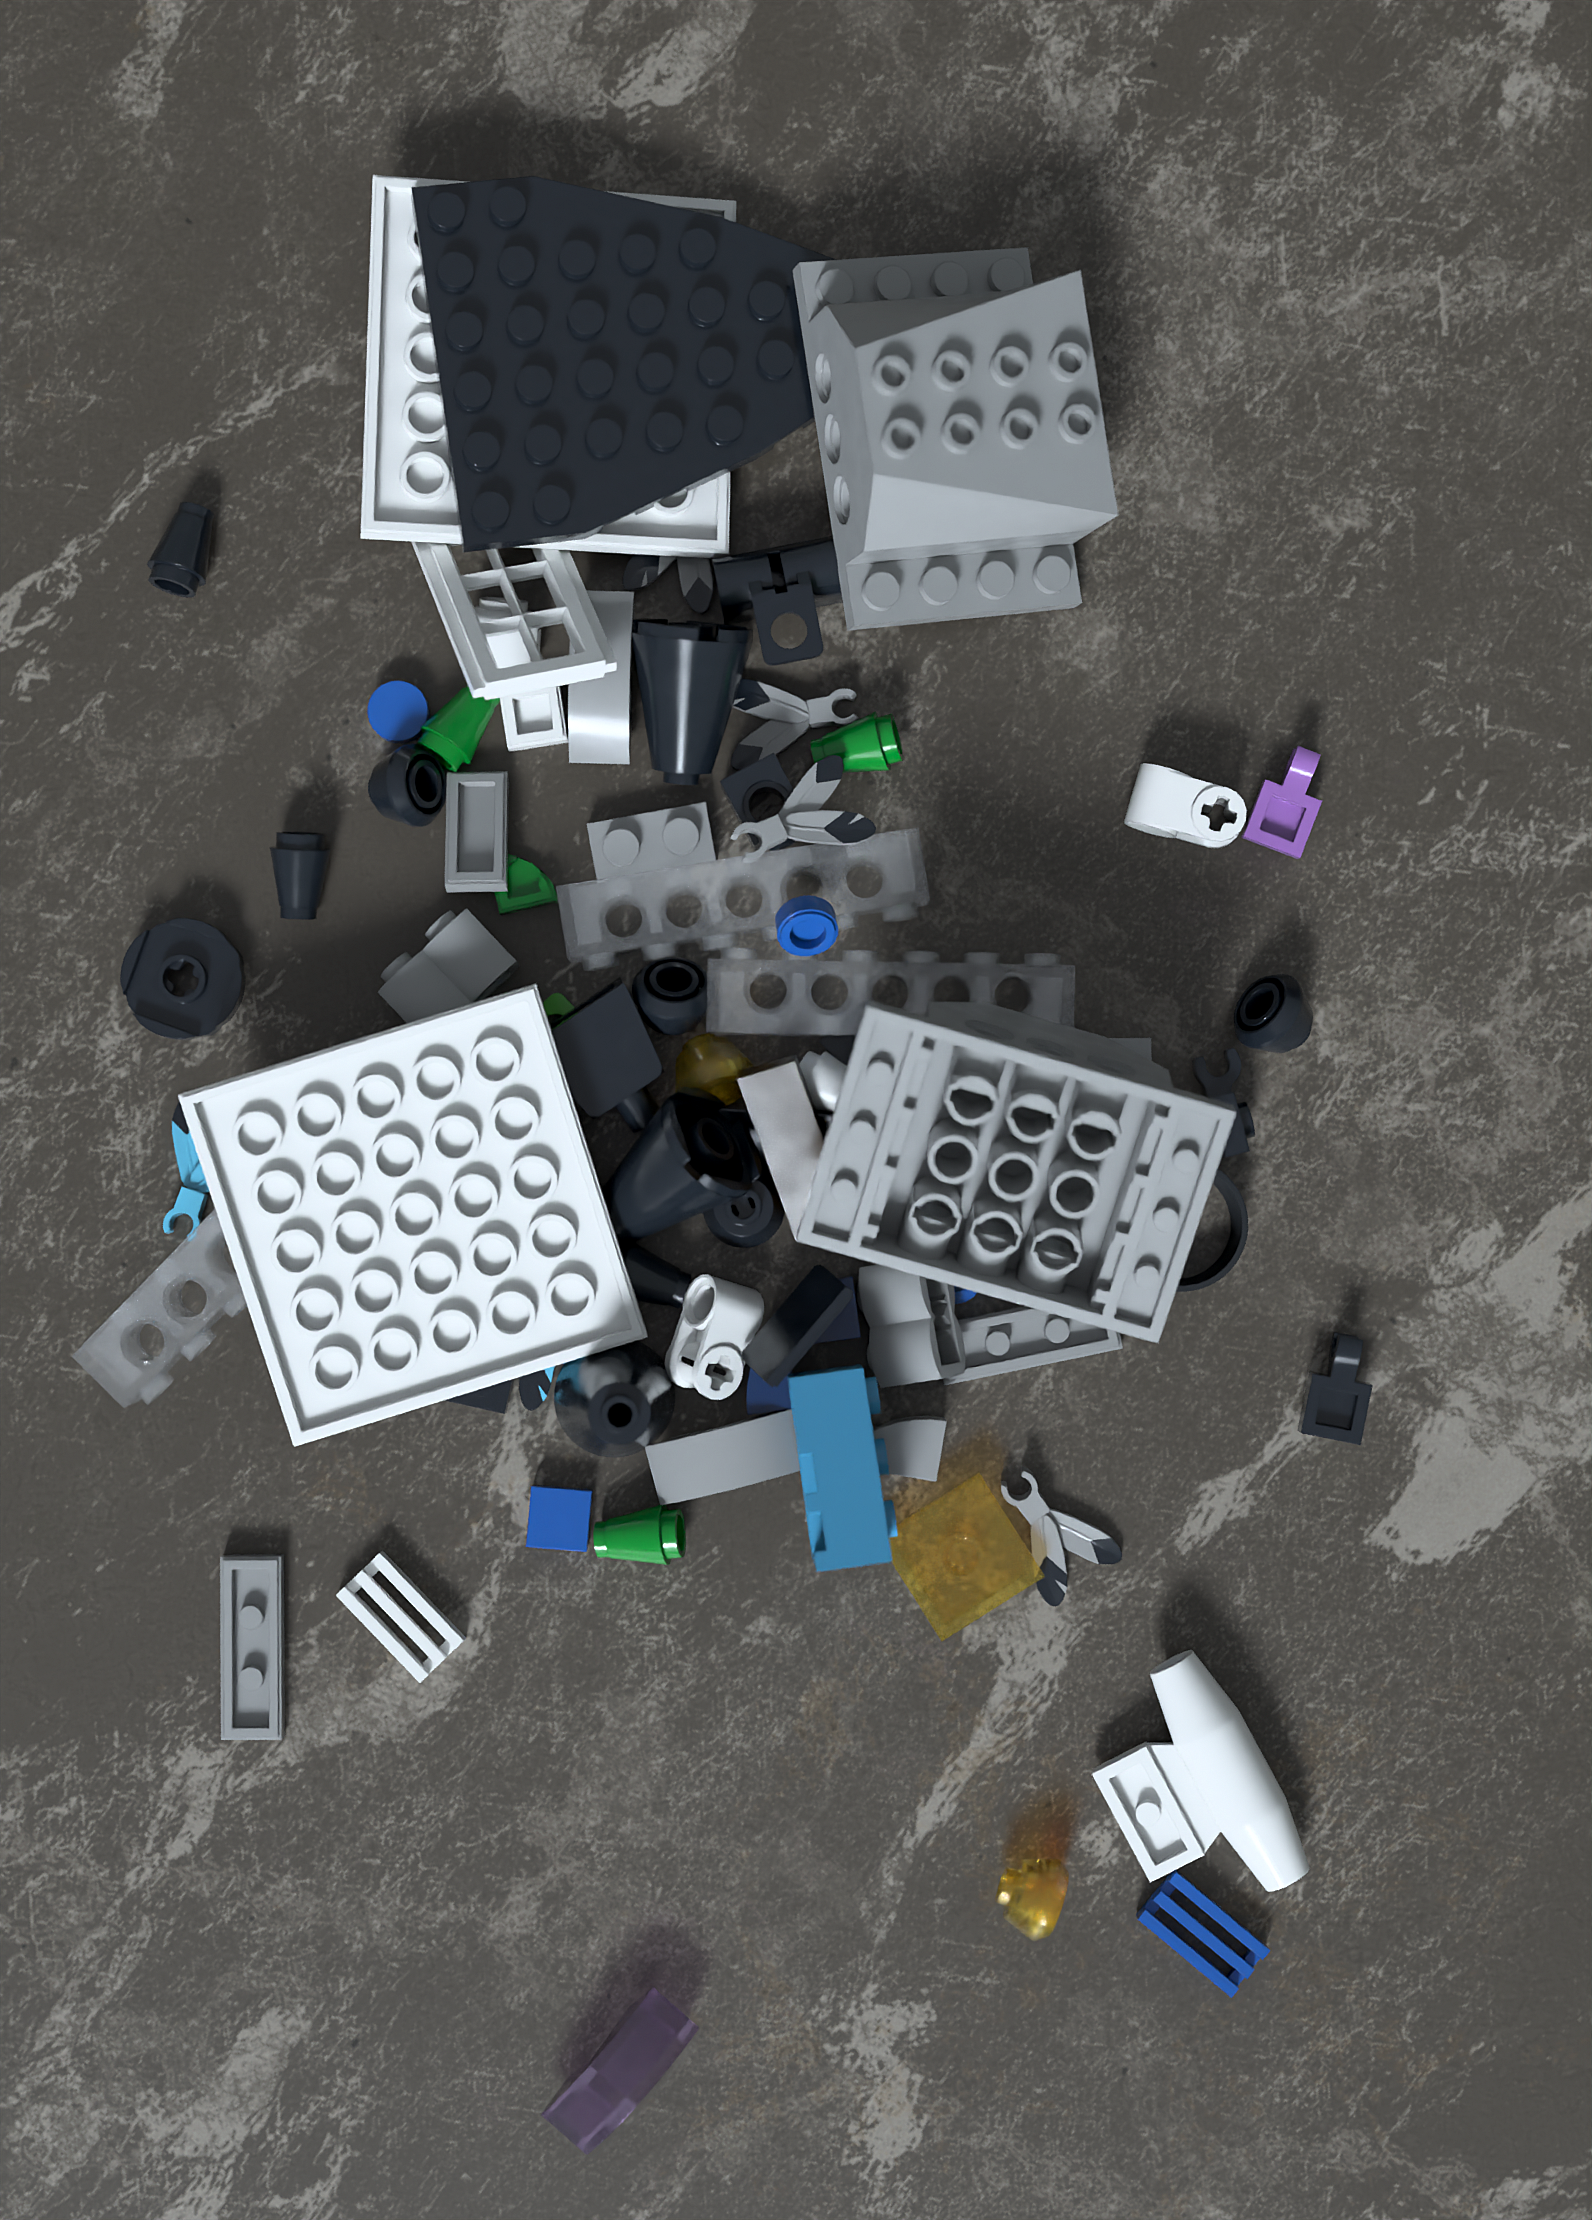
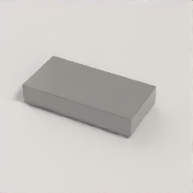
M507 771L447 772L445 888L447 892H508L509 777Z

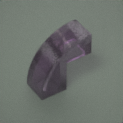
M653 1987L629 2006L591 2060L566 2079L541 2115L586 2155L589 2154L626 2119L681 2054L699 2027Z

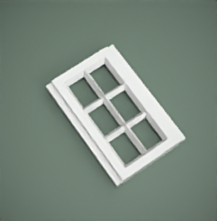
M411 541L473 698L484 696V699L488 700L604 677L606 672L616 671L617 661L569 550L532 548L537 562L511 567L504 566L498 549L486 550L494 570L461 576L450 547L462 544ZM544 577L557 608L524 614L512 583ZM500 585L512 616L480 622L468 591ZM563 623L576 654L543 660L531 629ZM519 632L531 662L498 668L487 637Z

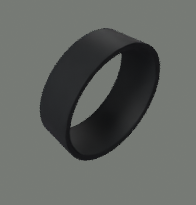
M1218 1168L1212 1184L1220 1191L1229 1209L1231 1230L1228 1243L1219 1259L1207 1270L1195 1276L1180 1278L1176 1292L1199 1290L1219 1281L1235 1266L1244 1250L1248 1235L1246 1205L1233 1181Z

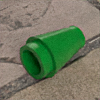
M467 684L465 688H462L420 727L423 735L416 744L424 747L434 755L443 768L456 772L462 763L469 764L494 713V709L500 702L499 697L485 700L484 696L473 698Z
M875 711L823 735L822 738L811 740L814 763L828 756H840L843 759L844 765L842 773L888 771L891 769L890 764L903 761L904 759L898 728L892 714L878 717Z
M657 1505L610 1518L607 1521H596L594 1524V1548L598 1558L609 1557L611 1559L669 1565L672 1558H683L685 1555L686 1528L680 1509H668L666 1505Z

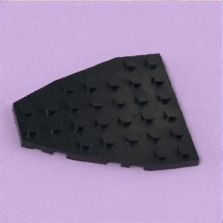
M536 176L411 187V203L463 553L586 539L601 532L604 526L632 513L638 515L653 508L656 502L684 489L688 492L755 461L772 450L777 442L800 427L804 429L815 422L793 269L799 262L837 259L722 217Z

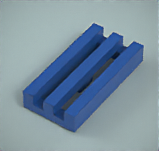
M1177 1870L1170 1872L1136 1914L1137 1919L1231 1998L1239 1990L1238 1985L1244 1978L1248 1979L1255 1970L1254 1965L1259 1959L1263 1960L1270 1952L1266 1944ZM1175 1888L1249 1948L1242 1957L1171 1899L1169 1896ZM1160 1907L1163 1908L1233 1967L1232 1970L1226 1975L1154 1915Z

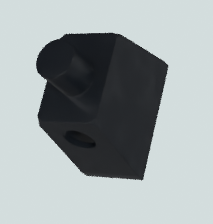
M619 977L552 1022L550 1028L573 1099L593 1119L598 1118L615 1106L632 1132L635 1133L645 1128L660 1108L646 1088V1085L665 1071L632 997Z

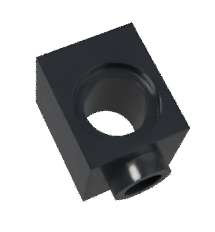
M774 753L720 781L721 789L740 825L746 822H759L751 815L749 810L751 802L756 796L762 793H773L780 797L785 804L794 790ZM745 833L754 851H757L760 846L758 838L751 833ZM787 838L785 842L770 848L769 851L771 854H774L797 841Z

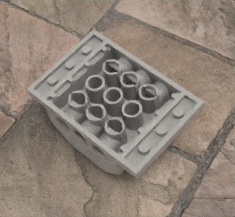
M1028 247L799 262L793 269V277L834 547L838 561V573L847 631L1070 609L1080 605L1082 599L1073 543L1118 516L1081 270L1033 283Z
M867 1000L798 1227L796 1241L1158 1343L1236 1110L1232 1104L1173 1088L1169 1070L1101 1035L989 1003L929 1001L925 1015L922 1016Z

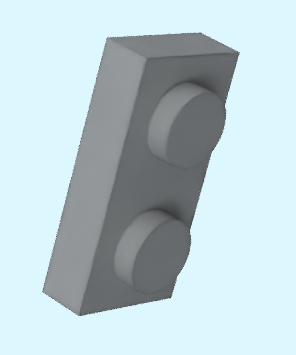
M706 802L587 824L598 885L717 864Z

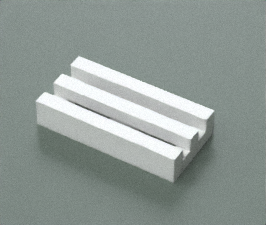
M383 1550L336 1594L345 1606L419 1683L466 1639L456 1626ZM379 1570L446 1639L440 1647L372 1578ZM361 1587L428 1656L424 1662L407 1647L356 1593Z

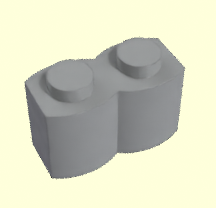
M465 909L458 916L450 910L427 930L425 936L430 942L422 951L413 958L408 952L403 953L383 971L380 977L386 983L378 993L406 1023L488 998L520 965L468 909Z
M880 1264L860 1267L856 1297L858 1305L870 1326L867 1360L880 1387L885 1388L965 1374L964 1340L960 1325L954 1314V1285Z

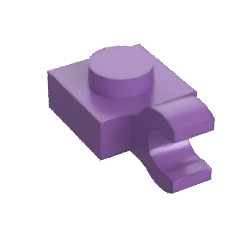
M1300 746L1293 749L1281 785L1266 779L1262 782L1241 838L1296 859L1301 857L1322 803L1321 800L1305 795L1321 754Z

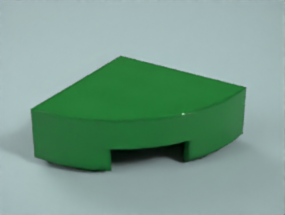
M508 854V892H495L500 915L560 902L555 887L542 870L523 858Z

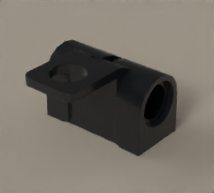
M832 536L712 559L724 624L730 625L751 621L755 617L763 660L767 665L787 664L817 658L822 654L823 641L816 608L843 603L838 561ZM794 614L805 622L807 636L804 642L795 648H783L773 640L771 627L779 616Z

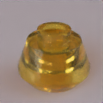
M710 1033L697 1035L683 1045L682 1052L676 1058L675 1093L683 1087L700 1088L717 1096L726 1104L723 1106L725 1107L743 1096L737 1081V1072L754 1067V1065L729 1039L716 1037Z
M1056 1858L1021 1859L1016 1869L1006 1867L1001 1876L995 1897L996 1903L1004 1905L1003 1918L1030 1940L1036 1941L1050 1936L1065 1900L1069 1872L1063 1863Z

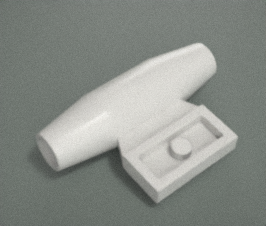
M1193 1650L1177 1654L1150 1671V1676L1173 1742L1146 1741L1092 1770V1775L1149 1881L1152 1882L1204 1856V1853L1220 1832H1222L1266 1891L1279 1890L1302 1878L1310 1870L1286 1797L1238 1708Z

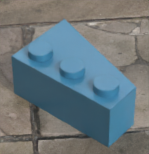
M860 1364L788 1374L787 1379L809 1541L816 1571L821 1572L892 1562L889 1538L898 1536L895 1510L892 1499L883 1501L880 1476L889 1475L887 1451L884 1438L874 1439L870 1416L881 1413L876 1376L865 1378L864 1369Z

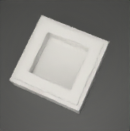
M560 686L500 697L509 752L568 743Z

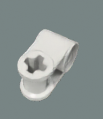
M1143 763L1139 768L1124 823L1149 834L1177 838L1207 848H1220L1229 845L1236 839L1246 822L1247 810L1244 800L1237 792L1228 787L1195 779L1168 767ZM1214 804L1224 806V817L1232 820V823H1224L1220 831L1209 829L1210 818L1201 815V812H1210Z
M700 1275L694 1279L685 1294L683 1310L672 1343L665 1357V1369L672 1382L683 1388L695 1387L700 1394L716 1400L730 1396L738 1388L746 1363L741 1356L742 1352L754 1338L764 1314V1301L757 1290L711 1275ZM682 1357L694 1360V1365L690 1366L681 1361ZM714 1367L725 1370L726 1375L723 1376L713 1372Z

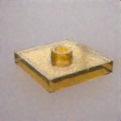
M979 1471L896 1523L898 1536L889 1538L892 1564L941 1641L949 1638L1045 1577Z

